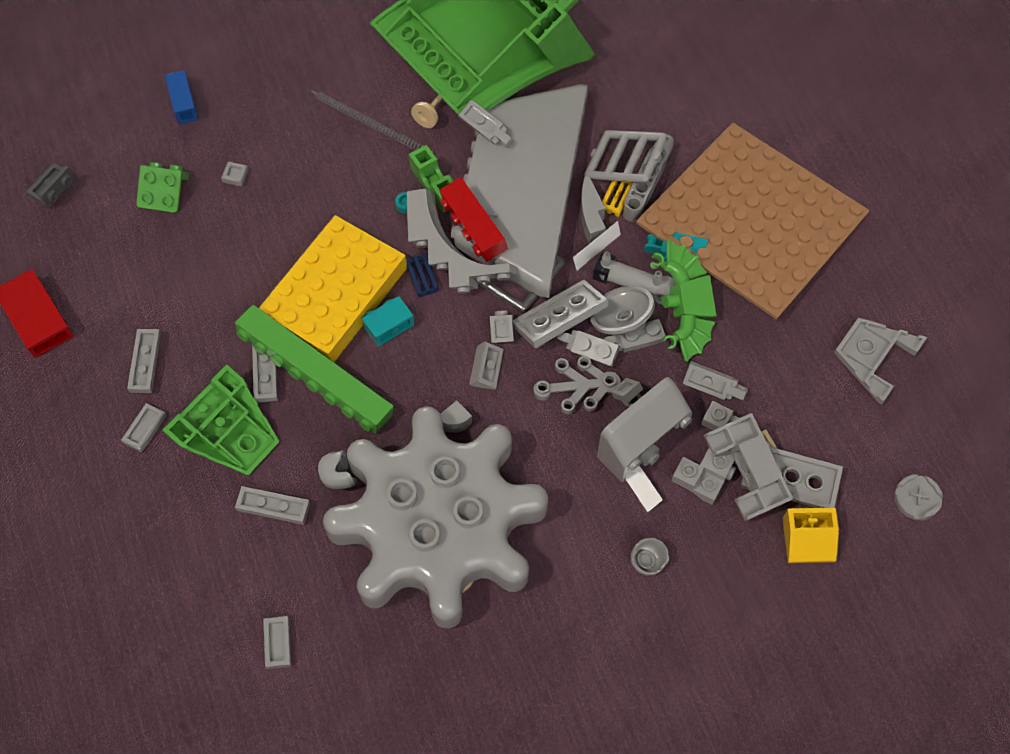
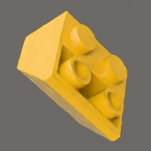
M836 508L787 509L783 516L788 563L836 562L839 534Z

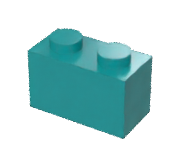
M399 296L387 300L383 306L367 312L362 317L363 327L377 347L415 325L413 314Z

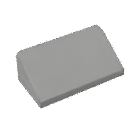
M486 341L477 346L469 385L496 389L504 349Z

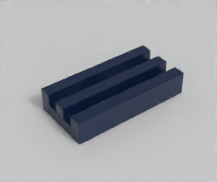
M425 252L421 253V256L418 257L414 255L412 259L406 258L407 269L418 298L439 292V287ZM421 261H423L430 282L432 284V288H429L424 272L420 265ZM412 264L416 265L425 288L423 291H421Z

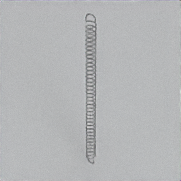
M331 101V104H330L331 107H334V108H335V106L337 105V103H336V104L334 103V106H332L333 103H332V101ZM342 103L341 107H344L346 110L347 105L344 106V103ZM380 123L378 129H376L377 126L375 124L374 128L375 130L382 132L385 128V124L382 126V123ZM388 131V134L385 135H388V137L392 138L393 134L391 133V136H389L390 132ZM404 139V145L408 146L409 142L407 141V144H405L406 140ZM414 139L411 141V144H410V146H408V147L411 148V145L413 144Z

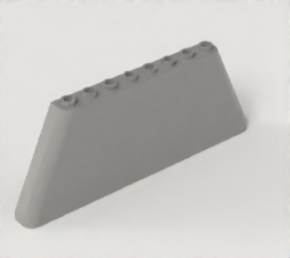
M578 84L504 100L490 109L488 112L504 124V127L507 129L505 133L512 138V143L508 148L499 142L494 144L475 131V137L477 138L476 141H472L471 153H473V156L468 158L467 170H469V173L464 175V182L487 214L489 212L498 213L497 218H490L493 222H496V227L506 240L508 250L485 262L482 256L477 257L473 251L472 246L474 244L471 240L468 242L465 240L461 233L462 227L460 225L452 226L451 238L454 239L457 249L485 265L510 263L517 266L518 276H510V279L540 297L549 298L588 95V85Z

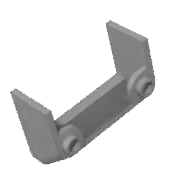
M669 377L664 378L602 431L597 458L621 482L626 479L627 471H634L639 467L643 452L673 427L676 429L681 427L685 430L692 421V411L675 382Z

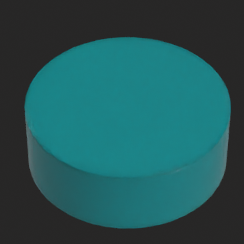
M407 192L400 193L395 199L396 209L404 214H407Z

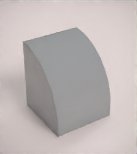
M457 400L441 413L443 431L459 433L472 426V415Z

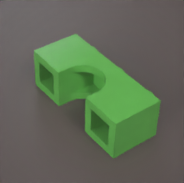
M425 145L409 154L410 169L425 189L435 193L436 204L443 213L446 210L440 203L442 196L439 190L453 182L449 174L446 176L442 175L437 158L429 147Z

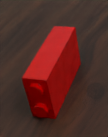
M33 269L0 285V304L34 359L74 337Z

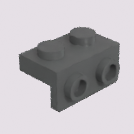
M53 162L26 193L30 198L49 208L59 198L60 194L72 184L75 177L70 167L65 165L62 168Z

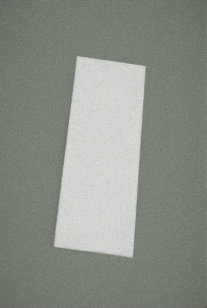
M618 221L573 257L576 270H579L621 235Z
M640 465L634 471H627L626 481L647 512H649L663 499Z

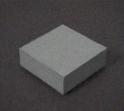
M228 162L221 177L222 182L242 187L249 171L248 166Z

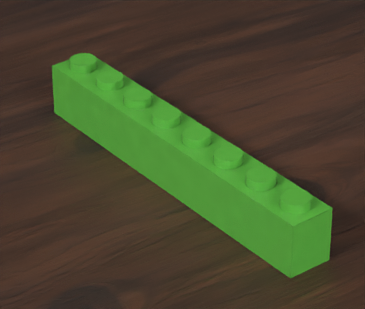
M252 305L235 322L236 334L242 341L251 343L260 354L263 355L265 353L276 366L284 367L294 379L302 380L306 383L309 390L321 394L328 404L339 407L346 417L354 418L364 430L377 434L393 416L392 404L256 306Z

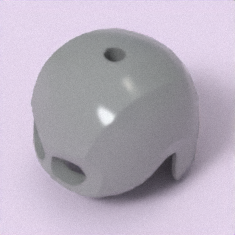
M344 450L330 452L323 456L319 462L318 474L320 480L330 489H347L357 484V479L352 478L346 472L349 462L347 453Z

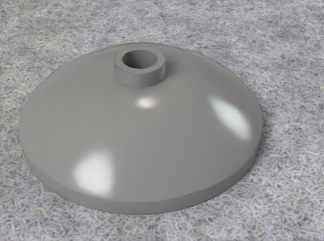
M638 286L620 287L603 295L607 298L609 306L590 316L593 327L599 332L611 335L625 334L639 328L649 319L654 311L655 302L652 294L645 288Z

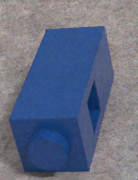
M185 70L166 74L165 78L178 124L181 125L199 120Z

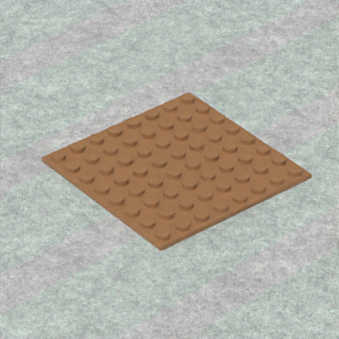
M732 123L636 221V224L662 242L663 240L666 242L671 240L676 245L685 244L691 254L699 256L701 266L709 274L777 320L867 216L870 210L735 123ZM675 232L708 239L707 247L700 248L696 254L689 249L693 244L691 237L683 236L678 241L673 235Z

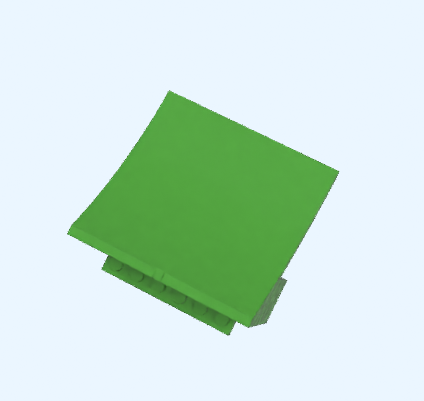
M400 0L370 22L458 115L471 100L488 112L533 82L568 66L588 61L595 55L567 14L579 0Z

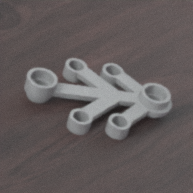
M581 356L578 359L577 367L581 371H587L596 379L588 380L572 369L566 359L560 358L555 363V370L573 381L549 384L547 381H538L534 385L533 393L538 400L543 401L547 400L551 393L575 391L569 399H565L561 403L562 412L571 414L574 412L577 403L589 389L598 388L593 396L585 398L583 404L586 411L593 412L604 395L611 393L621 381L616 373L610 371L603 373L593 366L590 358L587 356ZM585 361L588 365L582 366L580 363ZM565 364L566 367L560 368L558 365ZM605 380H613V383L608 384ZM544 386L547 389L545 391L539 390V387ZM593 402L594 406L589 407L586 403ZM570 404L572 408L566 409L564 405Z

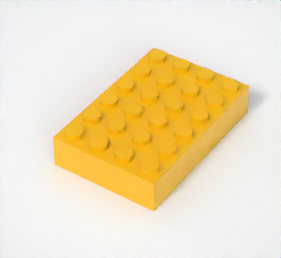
M335 215L259 309L334 363L363 326L362 317L367 312L377 308L407 269L406 255Z

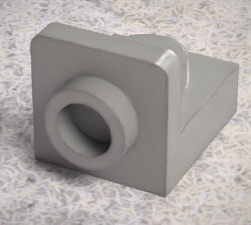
M508 310L495 311V315L490 316L492 343L514 341L513 314H508Z

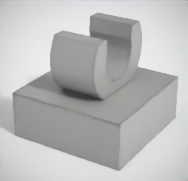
M626 378L611 393L614 399L620 400L625 406L630 407L633 398L637 400L641 398L639 392L643 388L640 382Z

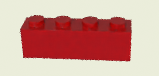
M462 177L439 190L442 196L440 203L446 211L448 209L451 211L450 217L454 224L462 227L461 233L467 242L471 240L474 244L472 249L477 257L482 256L485 262H488L508 250L505 238Z

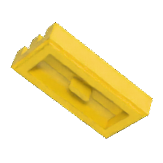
M618 181L611 182L602 201L608 214L615 213V216H620L633 182L621 181L611 204L607 205ZM627 183L628 186H627V188H626V190H625V193H624V195H623V197H622V199H621V201H620L618 207L615 208V205H616V203H617V201H618V199H619V197H620V195H621V192H622V190H623L625 184Z

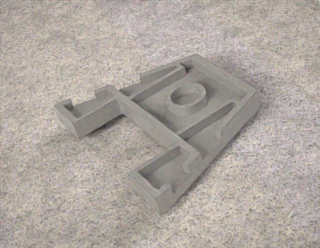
M858 318L834 354L875 400L882 405L894 386L875 375L874 372L894 344L915 356L927 337L922 335L917 337L908 334V331L901 329L896 331L886 328V325Z

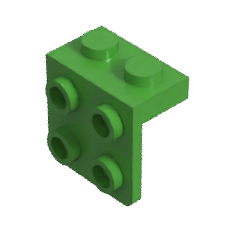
M150 162V166L141 165L137 206L153 210L177 212L179 209L182 180H189V172L182 171L183 167L170 165V169L162 168L163 164Z

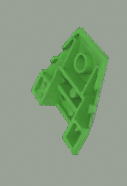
M227 364L210 381V384L195 400L162 430L180 447L247 476L279 443L266 417H264L258 407V403L247 388L246 382Z

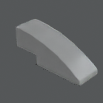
M588 175L585 176L582 187L581 220L588 244H590L606 231V227L602 221L604 220L605 207Z

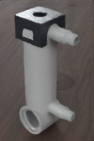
M601 252L594 267L593 280L604 284L610 281L623 287L638 286L645 288L652 294L654 301L660 305H663V295H669L670 287L676 285L672 277L662 276L661 271H656L653 275L615 261L616 256L611 255L609 252Z

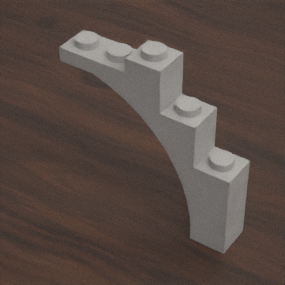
M428 189L407 191L408 242L415 244L417 248H428L429 265L436 267L439 271L449 270V288L456 290L459 294L470 293V290L478 289V283H487L493 278L501 281L510 280V276H518V268L513 264L484 265L464 256L451 243L441 226L436 209L435 193Z

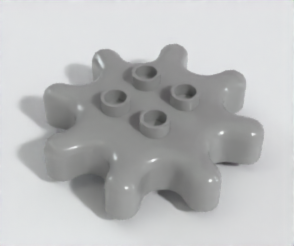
M424 406L419 408L412 416V440L404 448L394 452L384 451L366 439L356 440L350 444L347 450V458L351 471L366 484V490L362 498L357 502L330 508L324 515L323 526L332 543L336 545L362 544L372 552V560L358 578L356 586L364 605L369 608H380L400 589L405 587L418 588L429 597L433 621L442 628H452L460 623L463 617L462 592L472 581L480 578L489 579L509 592L520 591L526 586L529 576L528 562L510 546L507 539L510 532L516 526L536 523L545 518L548 510V494L538 484L514 485L506 482L500 475L499 470L511 455L512 436L505 426L500 424L490 425L473 442L466 444L457 443L445 436L441 414L433 407Z

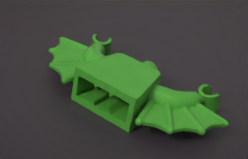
M667 240V260L664 261V257L660 253H655L652 255V258L657 259L659 263L651 262L650 266L653 269L663 267V270L672 275L676 285L670 287L669 295H663L662 304L664 308L673 307L675 318L681 319L680 327L673 333V336H664L661 341H665L667 338L671 340V345L666 347V349L674 348L676 341L679 342L684 360L688 362L693 355L702 354L704 345L712 340L711 329L715 322L708 319L716 317L711 278L710 275L703 276L707 274V271L701 266L699 256L691 254L685 244L676 245L671 240Z

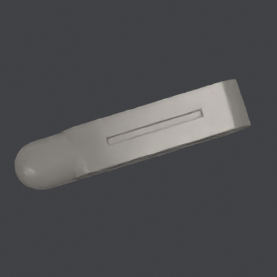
M668 134L661 152L662 159L660 163H656L647 183L633 182L625 199L623 216L628 221L635 222L642 216L662 175L665 163L674 145L673 137ZM656 142L649 150L638 174H643Z

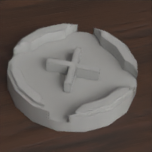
M912 474L905 477L897 485L894 492L895 503L899 511L906 517L913 520H927L932 518L941 509L942 491L931 478Z

